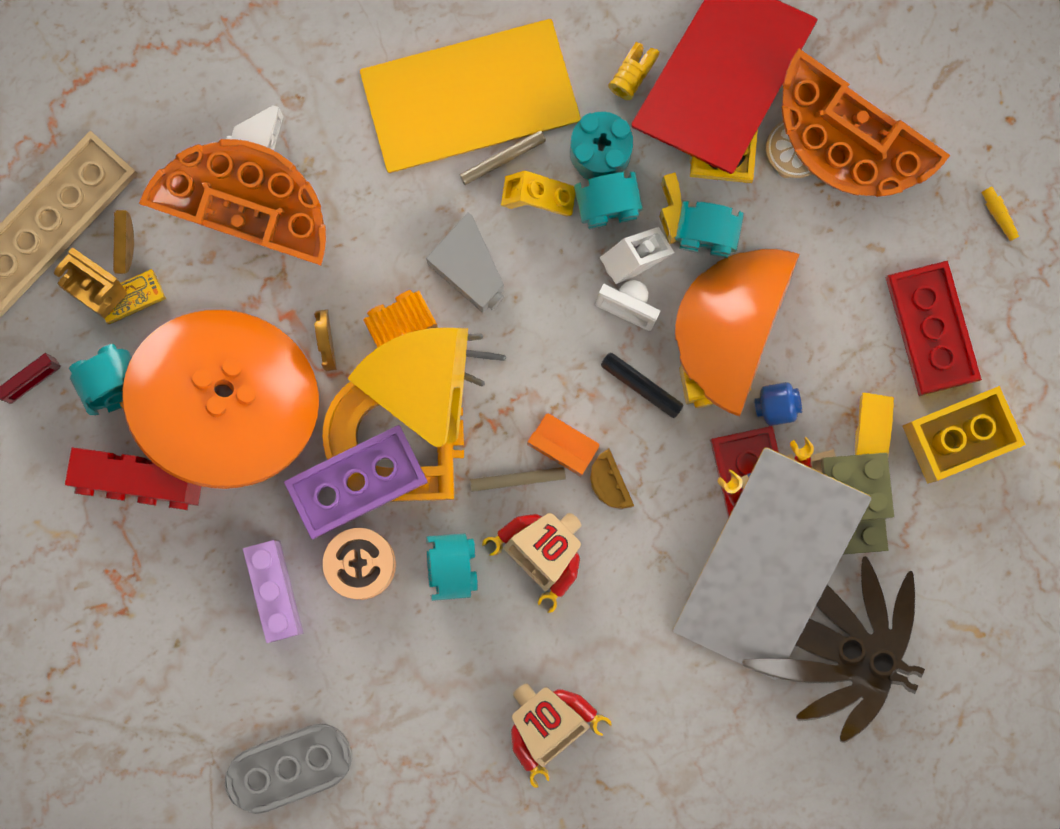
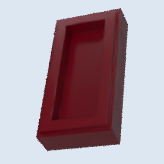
M44 353L0 386V400L9 404L14 403L60 369L61 365L55 357Z

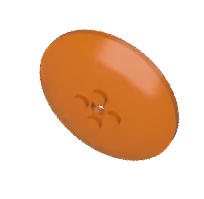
M231 310L192 312L170 320L157 328L135 351L129 362L123 383L122 400L126 423L131 435L143 453L154 464L175 478L202 487L220 489L240 488L275 476L287 468L303 451L313 433L318 416L319 393L316 378L309 361L297 344L288 335L267 321L246 313ZM219 385H226L231 388L233 393L228 397H221L215 393L214 389Z

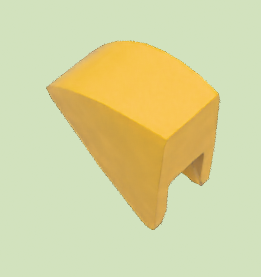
M441 327L422 329L393 338L367 355L347 379L434 447H441L445 443H454L457 441L459 434L468 328Z

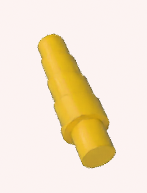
M993 186L982 191L981 193L987 202L985 206L990 214L993 215L1009 241L1018 238V231L1013 224L1014 222L1002 197L997 195Z

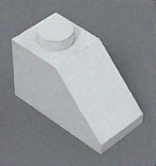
M272 105L236 125L232 136L228 135L226 139L249 141L274 150L284 116L279 107Z
M656 227L624 238L602 255L600 259L608 275L612 277L615 284L639 275L670 257L675 252L660 228Z

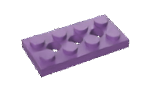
M400 425L284 481L312 540L428 483ZM382 459H389L394 464L392 474L387 477L379 476L376 471V465ZM354 473H360L365 478V485L359 491H352L347 485L348 478ZM326 487L333 488L336 493L335 501L328 506L322 505L319 501V493Z

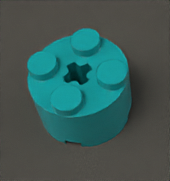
M610 112L585 114L574 127L570 143V159L579 174L588 180L603 175L624 172L628 167L633 150V135L629 123ZM599 144L605 145L604 151L598 150Z
M623 172L588 179L589 186L584 188L581 187V182L574 185L581 222L584 224L588 223L589 229L607 226L608 220L618 218L619 223L636 220L639 212L643 210L635 172H630L628 178L624 177Z
M689 201L682 202L677 235L675 237V240L680 242L679 249L690 252H698L699 247L711 249L710 255L721 258H728L731 252L737 251L744 218L743 212L739 211L737 216L732 215L733 208L697 201L695 208L688 207Z
M115 344L106 345L98 350V355L88 360H79L69 367L71 372L70 380L89 415H100L98 410L107 408L109 413L122 408L120 402L123 401V383L132 356L128 350L117 349Z
M466 533L427 536L426 544L433 543V549L427 551L429 587H436V594L430 595L431 601L471 598V591H478L477 572L471 571L470 559L475 558L474 539H467Z

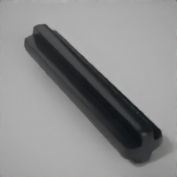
M610 352L601 363L602 368L670 417H677L683 409L684 405L682 402L615 354Z

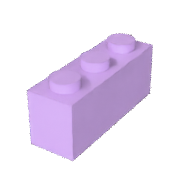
M272 540L243 548L266 643L304 634L280 541Z

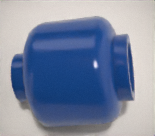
M789 382L763 386L760 390V398L754 399L757 417L763 416L769 426L795 422L798 413L803 412L799 389H793Z

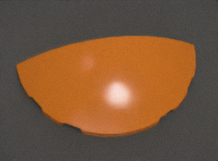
M800 48L797 49L789 64L783 83L781 107L783 123L796 155L804 166L822 182L852 195L889 196L901 193L917 183L920 184L926 181L950 157V154L902 120L895 121L848 87L850 85L848 82Z
M221 139L219 142L205 145L197 144L178 153L176 158L167 164L164 169H159L155 173L140 199V205L322 266L326 246V226L319 199L310 182L303 177L293 163L281 154L263 145L244 140Z
M759 249L731 255L718 261L704 273H701L688 288L680 303L675 324V341L678 342L680 363L689 380L693 379L698 384L709 401L740 417L775 318L800 255L798 253L778 249Z

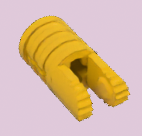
M635 42L622 62V66L619 67L613 80L608 84L609 89L624 100H632L634 93H636L643 79L646 78L658 59L660 51L654 48L648 49L639 62L643 55L644 47L641 43Z

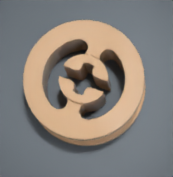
M351 528L339 533L330 541L323 556V572L328 584L340 595L351 599L365 600L378 596L388 588L396 571V557L391 545L381 535L366 528ZM367 541L375 545L379 555L374 558L369 552L360 549L361 559L367 561V566H363L361 569L362 577H370L378 567L380 568V573L374 582L365 587H351L341 578V572L345 570L348 575L359 579L358 569L352 567V562L358 560V552L356 550L349 551L343 560H340V554L346 546L353 542Z

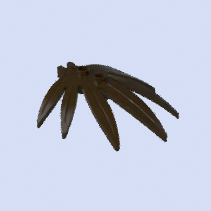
M867 556L862 558L861 587L865 610L873 629V634L867 632L847 604L826 585L816 606L830 621L850 637H845L809 618L795 646L811 654L836 662L838 665L795 659H744L742 661L743 666L751 670L790 681L805 683L851 681L852 685L823 696L796 715L798 721L824 718L846 709L860 698H863L844 723L840 735L841 743H846L871 724L883 707L892 684L903 685L908 692L916 694L918 685L909 682L908 677L897 672L907 676L914 674L922 678L925 671L922 667L909 666L902 661L911 637L915 615L913 572L909 571L901 584L894 605L892 629H889L887 607L882 588Z

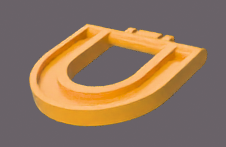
M351 381L334 397L324 419L322 438L327 460L358 445V428L363 417L370 410L380 405ZM461 407L460 416H463V407ZM460 420L457 441L451 444L445 443L443 446L437 447L438 466L421 467L428 483L390 502L454 500L453 459H464V450H454L453 447L464 446L463 420ZM376 465V471L382 477L391 475L394 468ZM360 473L352 474L347 481L349 489L353 491L361 490L365 485L364 476Z

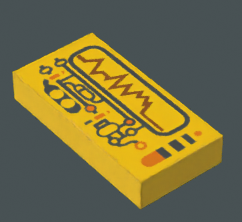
M152 269L121 282V285L128 294L107 315L105 321L107 324H112L166 299L157 276Z

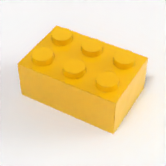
M1000 386L902 425L927 484L939 481L1026 445Z

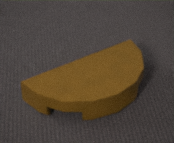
M115 210L113 272L115 274H126L129 272L133 259V224L130 213L126 210Z
M328 309L319 310L314 313L316 318L314 326L318 351L321 352L322 367L326 372L337 370Z
M608 448L597 457L592 465L590 474L592 490L598 499L609 507L618 509L634 507L610 448Z

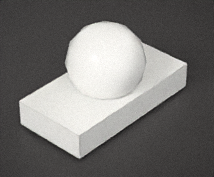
M637 280L625 282L619 288V291L603 284L595 302L597 307L648 331L652 330L661 311L646 304L649 298L646 285Z

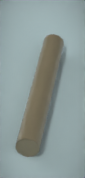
M538 131L459 174L464 185H467L546 142L543 133Z
M559 467L470 479L472 492L565 480L566 475L565 468Z

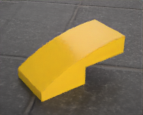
M676 172L664 175L661 182L668 207L661 209L659 218L669 244L676 242L675 237L682 207Z
M862 393L859 403V426L855 432V455L889 454L894 397Z

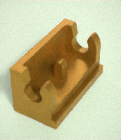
M72 247L68 251L69 254L54 271V275L57 277L62 276L57 284L64 291L105 319L128 293L116 277Z

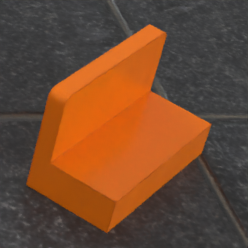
M549 413L545 414L538 428L532 433L527 442L528 446L582 477L600 446L596 441Z

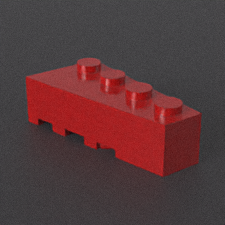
M71 447L65 480L66 486L75 488L74 494L94 496V491L106 492L107 499L125 501L126 495L138 497L137 503L156 506L157 500L169 502L168 508L188 510L189 505L198 506L202 487L175 478L151 460H148V458L126 454L119 456L115 453Z

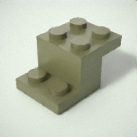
M888 453L821 458L823 474L871 496V501L843 555L889 551L885 519L894 517Z

